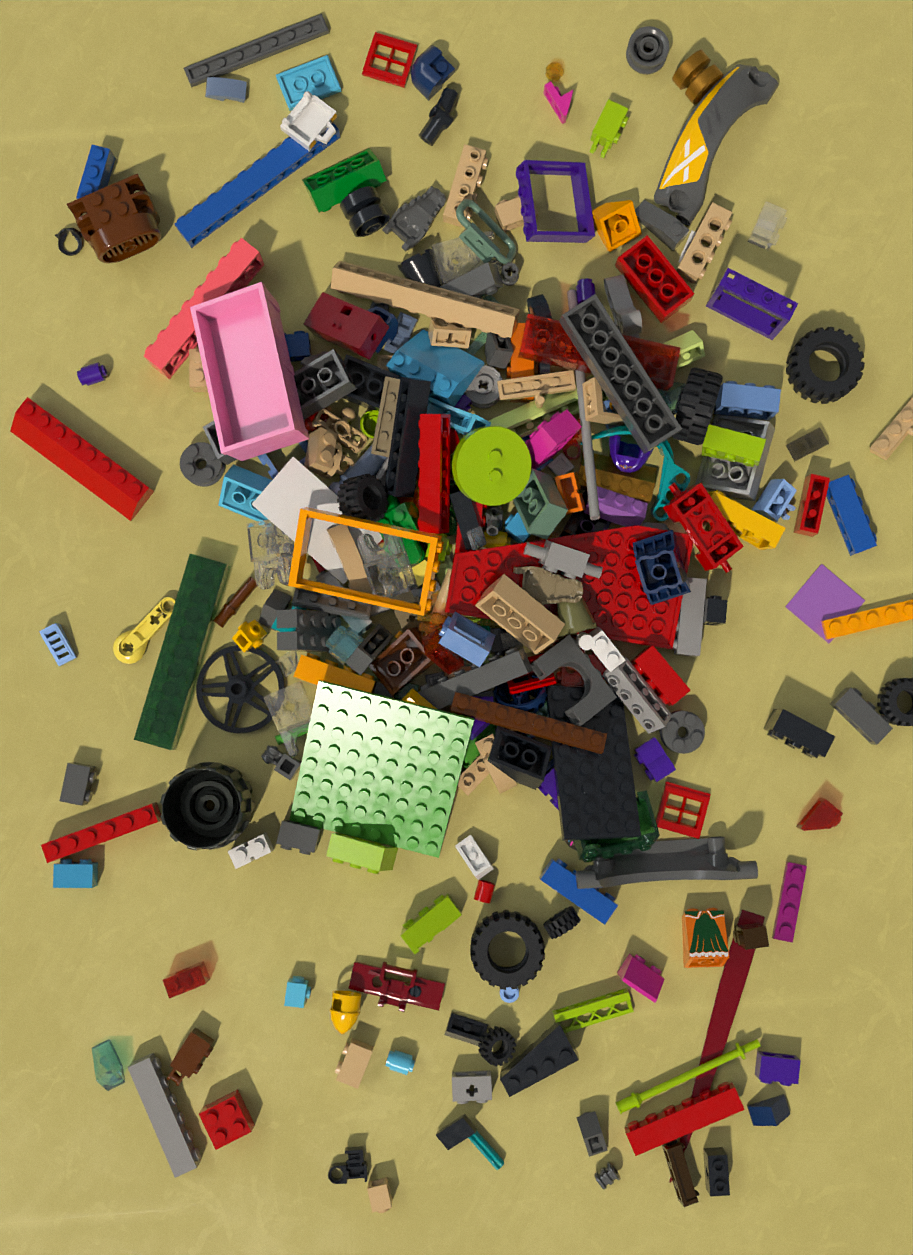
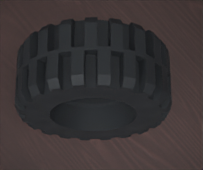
M820 327L815 331L811 330L795 344L789 352L790 355L786 361L789 365L786 368V374H790L788 382L789 384H794L795 388L793 390L795 393L800 392L802 394L801 398L804 400L810 398L811 403L821 401V404H828L830 401H838L857 386L858 381L862 378L863 373L861 371L864 369L865 362H861L864 354L862 351L859 352L858 348L860 345L858 342H853L852 339L854 337L851 334L845 335V331L842 329L834 331V327H827L825 330L823 327ZM822 350L829 352L837 359L840 366V375L835 381H824L812 372L809 358L814 351Z
M697 367L691 368L676 415V420L682 429L672 436L674 439L695 445L703 444L723 380L721 374Z
M503 910L500 913L496 911L491 916L483 918V921L476 926L475 932L472 934L470 945L471 961L483 981H488L489 985L493 987L496 985L506 990V987L517 989V986L521 984L522 986L527 985V981L530 979L534 980L537 976L536 973L541 971L542 962L545 960V944L536 924L526 915L523 916L517 911L509 912V910ZM514 932L525 942V956L514 966H499L490 957V942L499 933Z

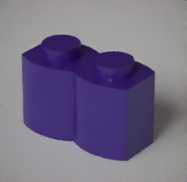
M655 737L634 749L636 752L634 757L639 764H644L647 769L644 772L650 781L658 782L676 770Z

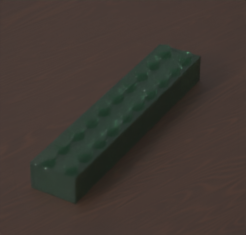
M189 554L134 740L168 750H176L214 624L213 619L216 617L231 567L228 564Z

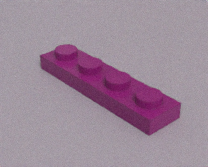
M786 861L773 928V939L793 943L807 869L806 865Z

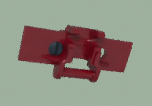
M385 961L382 968L354 962L348 989L380 996L377 1006L384 1007L385 1004L399 1007L398 1011L405 1012L408 1003L439 1011L445 983L417 977L418 969H405L389 965ZM386 972L411 978V983L388 978L385 976ZM375 976L379 977L382 986L377 987L373 984L372 980Z

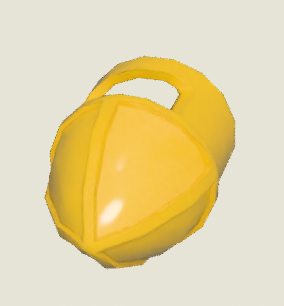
M335 990L332 993V1007L329 1011L333 1025L340 1034H345L350 1030L358 1019L361 1012L362 996L358 992Z

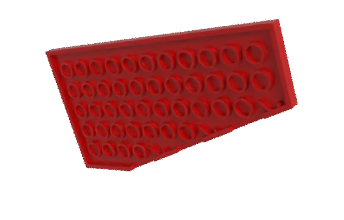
M633 525L547 539L548 541L589 554L588 563L603 567L599 579L583 574L582 578L576 576L575 580L583 584L582 597L597 627L609 639L673 649L683 595L651 605L642 587L633 550V542L667 532L668 530ZM674 532L687 574L693 541L688 534ZM546 539L530 541L529 543L544 547ZM527 542L454 553L444 612H457L460 615L492 620L475 606L484 591L503 574L522 588L523 574L513 573L514 566L542 568L543 564L539 563L538 558L524 554ZM558 570L557 573H555V574L561 575V576H563V577H565V578H569V577H566V576L562 575V574H561L562 571H560V570ZM557 603L543 605L553 615L557 616ZM586 629L585 631H582V632H585V633L589 634V633H590L591 631H593L594 629H591V630H587V629Z

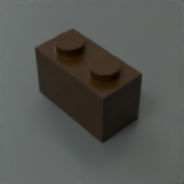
M760 923L735 926L736 931H733V937L738 946L745 950L769 947L766 926Z

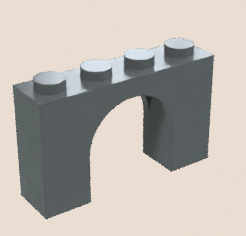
M570 634L531 663L532 669L540 681L563 666L571 667L580 673L585 685L584 694L578 702L564 712L574 725H583L617 698L613 688L604 681L601 672L594 668L588 655L582 652L578 642Z

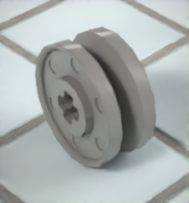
M485 365L480 369L464 394L472 400L473 406L480 409L490 408L499 401L497 381L503 379L496 369ZM481 384H482L483 386H486V385H487V389H486V390H485L484 388H481V389H480V385H481Z

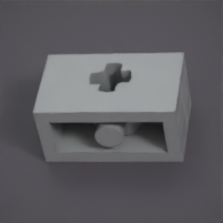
M491 1070L452 1072L453 1102L457 1101L458 1104H466L469 1101L487 1103L488 1100H492ZM470 1085H474V1091L469 1090Z

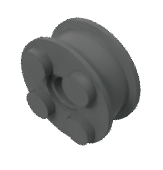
M646 26L637 29L631 35L626 50V59L629 66L640 74H653L659 71L664 66L669 53V40L665 33L656 27ZM646 48L652 52H646L644 49Z
M193 443L183 451L180 457L182 474L187 480L197 486H211L217 483L223 476L225 463L217 459L212 446L208 443ZM205 460L207 462L206 467L199 469V463Z
M688 711L671 712L672 715L666 727L659 730L663 744L671 751L682 754L691 753L698 749L705 737V728L701 719ZM683 726L686 729V734L680 737L678 729Z

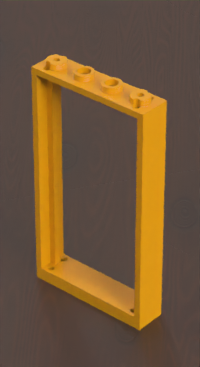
M304 507L299 512L288 586L424 616L428 611L432 610L433 600L431 599V594L436 589L435 572L438 573L440 568L438 556L439 553H442L444 542L441 541V535ZM312 518L430 543L420 604L303 579Z

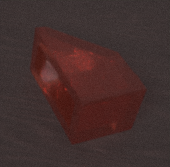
M820 797L796 827L803 831L831 829L840 823V817L843 813L827 799Z

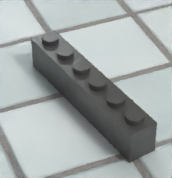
M514 647L505 651V656L500 657L497 654L488 658L489 662L482 664L480 667L473 664L469 671L465 672V669H461L453 673L454 677L448 679V676H444L438 679L435 685H431V683L425 684L420 687L421 691L418 693L435 708L441 709L452 704L455 692L473 696L527 674L533 669L524 648L517 650Z

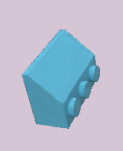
M233 464L224 476L218 506L271 527L273 523L258 511L252 503L272 480Z

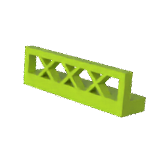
M627 988L556 1009L552 1012L556 1023L570 1018L573 1019L570 1026L565 1027V1030L570 1032L634 1011ZM625 1001L628 1008L623 1010L614 1007L615 1004ZM610 1008L606 1015L601 1016L596 1013L599 1009ZM591 1013L587 1021L583 1022L577 1019L580 1015Z

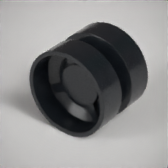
M373 186L363 187L350 193L340 203V208L345 218L350 220L349 226L355 237L371 235L384 227L390 220V216L385 206L380 204L381 199Z

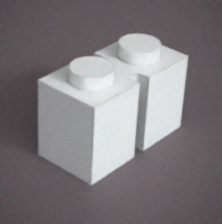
M263 833L248 842L230 849L228 854L235 869L252 862L254 859L256 860L272 852L274 848L267 833Z

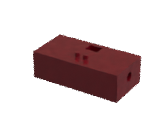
M322 292L303 323L313 335L369 360L389 329V326L379 315Z

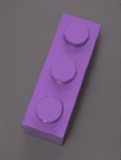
M597 486L601 519L625 527L640 526L646 517L648 503ZM587 496L585 502L586 510L583 513L590 515Z

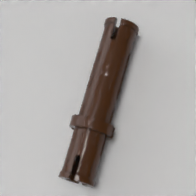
M249 577L233 598L223 605L224 608L213 621L223 628L228 620L237 614L236 611L259 583L252 577Z

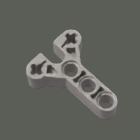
M624 275L604 278V288L614 323L631 350L639 349L640 337L638 333L642 331V317L640 311L636 310L633 306Z

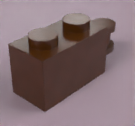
M195 1027L171 1062L170 1066L173 1067V1070L167 1077V1080L171 1079L177 1083L176 1086H179L185 1076L190 1078L193 1073L197 1075L203 1065L200 1063L204 1056L208 1058L214 1049L211 1046L214 1039ZM177 1070L178 1072H180L182 1076L177 1074L175 1071Z

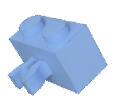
M785 479L770 480L752 508V511L772 521H778L780 517L784 520H789L790 516L787 515L785 508L789 511L796 509L789 502L797 490Z

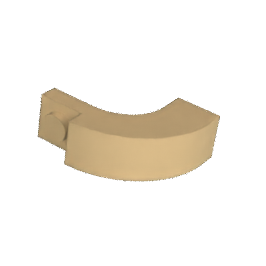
M493 734L475 742L501 794L517 786L516 781L487 761L494 739Z

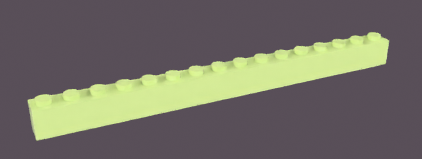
M692 330L635 356L649 378L653 380L705 357L703 341ZM594 375L586 377V381L592 379ZM577 385L575 391L543 396L545 401L542 408H537L534 400L489 420L491 422L490 426L507 428L523 438L538 430L537 427L543 421H551L550 418L558 411L561 414L567 409L572 415L579 413ZM602 391V400L604 402L609 398L607 397L605 392ZM462 433L457 434L460 441L465 436ZM454 452L450 455V470L452 469Z

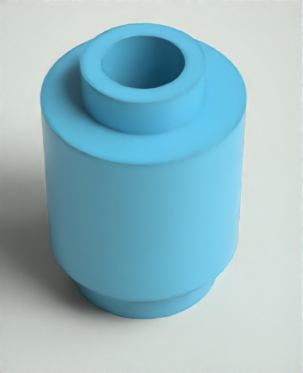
M390 1050L385 1066L390 1067L389 1070L407 1075L408 1071H413L415 1060H412L413 1055Z

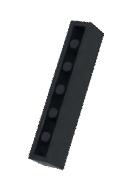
M409 377L400 378L385 481V492L388 495L414 498L419 469L418 461L420 458V448L418 445L420 439L419 420L420 414H427L431 381Z

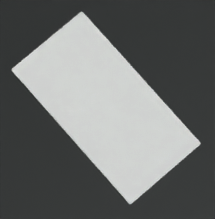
M294 457L289 460L252 503L258 511L294 542L301 508L309 507L342 514V511H339L338 508L340 507L339 503H337L339 497ZM312 518L307 553L344 584L348 579L327 532L328 529L341 524ZM347 526L363 562L383 538L379 532Z

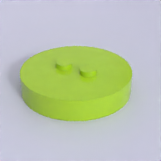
M499 426L479 427L466 434L457 445L452 460L453 477L460 491L472 501L489 506L502 505L515 499L526 487L531 474V456L527 445L515 432Z

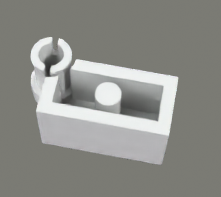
M599 627L589 634L581 632L577 635L578 645L583 650L591 649L609 672H612L626 661Z

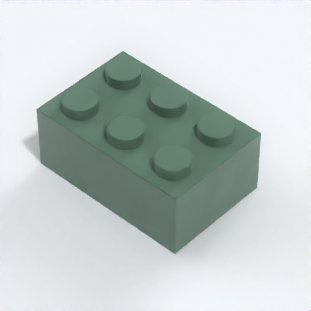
M533 468L526 487L513 499L527 533L546 540L554 532L556 526L568 511L552 476Z

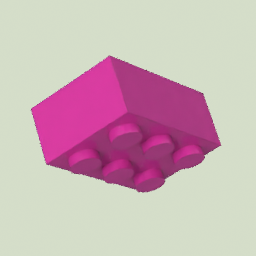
M567 409L561 414L559 411L550 418L551 421H543L537 427L538 430L533 432L529 436L530 439L525 442L531 456V470L532 468L536 470L554 457L582 428Z

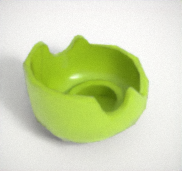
M369 410L360 419V429L368 438L374 439L378 410Z

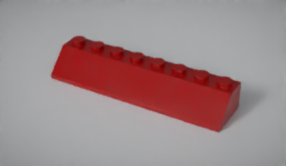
M28 397L15 412L10 432L128 520L132 521L154 493L152 489Z

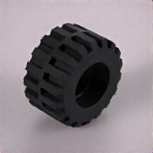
M363 474L344 480L343 484L339 486L340 490L337 492L339 496L337 503L340 506L338 508L339 511H342V515L375 522L384 518V513L388 510L387 505L389 501L387 500L388 494L385 492L386 488L381 484L382 481L377 479L375 475Z
M898 678L885 683L886 687L880 689L882 694L877 696L880 699V702H877V707H881L879 713L884 714L893 725L913 726V678ZM902 691L908 692L912 698V707L905 714L897 706V697Z

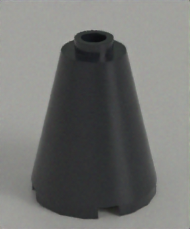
M431 248L424 250V254L418 253L398 265L399 270L406 279L440 288V279Z

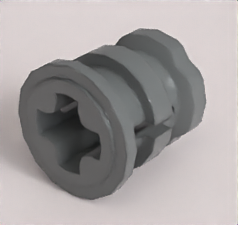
M508 262L502 267L500 277L503 284L512 286L518 281L519 269L516 264ZM508 271L512 272L511 276L507 275Z
M610 1162L607 1163L608 1167H603L600 1169V1173L596 1172L594 1174L598 1184L604 1190L608 1184L612 1185L615 1179H621L618 1171Z

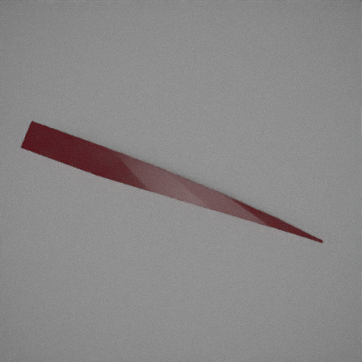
M742 909L737 925L752 923L763 925L765 917ZM734 937L729 950V958L725 963L699 1066L721 1056L755 953V949L745 950L738 946V943L734 941ZM717 1067L696 1076L691 1095L692 1099L700 1096L701 1092L710 1090ZM693 1132L682 1136L680 1142L685 1145V1148H683L684 1153Z

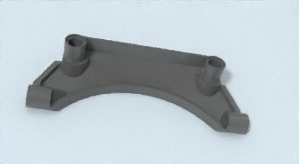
M722 836L612 844L596 843L592 844L593 865H588L583 871H576L577 889L604 888L623 884L666 880H742L758 878L757 862L739 861L734 857H728L725 837Z

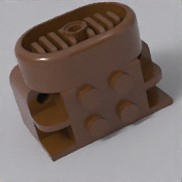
M138 173L67 203L82 236L94 250L97 259L102 263L110 264L126 260L152 248L161 239V231L158 227L160 217Z

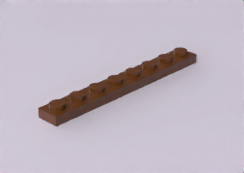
M458 692L454 694L450 713L474 718L602 754L604 752L607 734Z

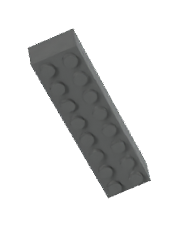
M596 294L561 316L559 322L644 454L682 429Z
M334 349L294 372L304 420L357 389L342 357ZM212 421L203 426L217 459L226 465L237 460L221 453L215 422Z

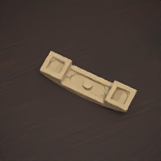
M341 524L328 529V535L348 579L349 588L373 594L364 564L347 525Z

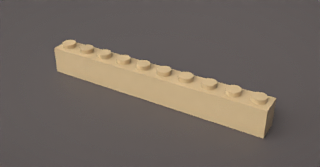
M343 261L337 262L332 270L331 289L337 290L339 293H349L357 298L371 299L375 303L389 304L393 308H404L411 313H422L430 318L444 319L448 323L455 322L462 324L466 328H477L484 333H495L503 338H511L516 331L520 309Z

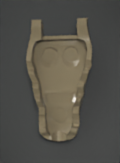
M514 566L513 573L523 574L522 589L543 605L561 602L576 603L582 598L583 584L578 580L565 578L541 567Z

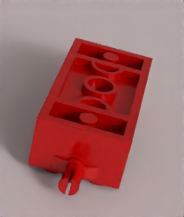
M675 482L668 486L674 497L663 509L673 523H681L696 545L699 552L695 556L704 570H712L719 565L722 566L725 573L732 570L733 568L727 559L744 546L702 483L695 484L682 492ZM704 521L710 524L709 531L703 529Z

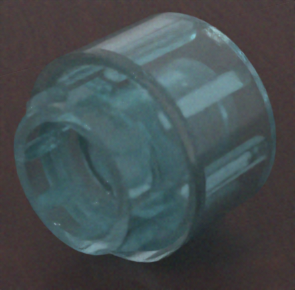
M339 626L325 644L330 649L328 653L344 665L365 639L350 626L347 629L344 626Z

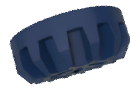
M532 675V679L538 678L537 675ZM528 677L514 680V683L526 681L529 679ZM505 682L495 686L493 691L496 703L533 712L534 714L545 705V700L547 699L546 686L511 695L508 684Z

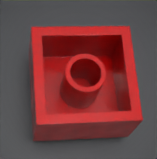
M238 1089L204 1106L199 1112V1116L215 1150L251 1133L255 1126Z

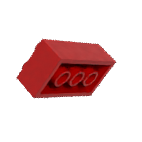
M648 235L617 258L616 268L624 275L628 283L661 324L689 303L695 295Z

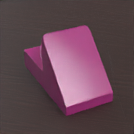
M550 81L544 85L543 94L561 123L564 124L566 123L573 90L561 96L559 88L557 86L554 87Z

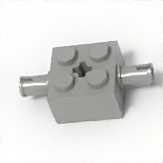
M548 540L545 541L544 547L527 542L524 549V554L538 558L539 563L543 564L542 568L554 573L560 570L562 575L572 579H576V576L582 578L583 574L599 579L603 567L588 563L589 554Z

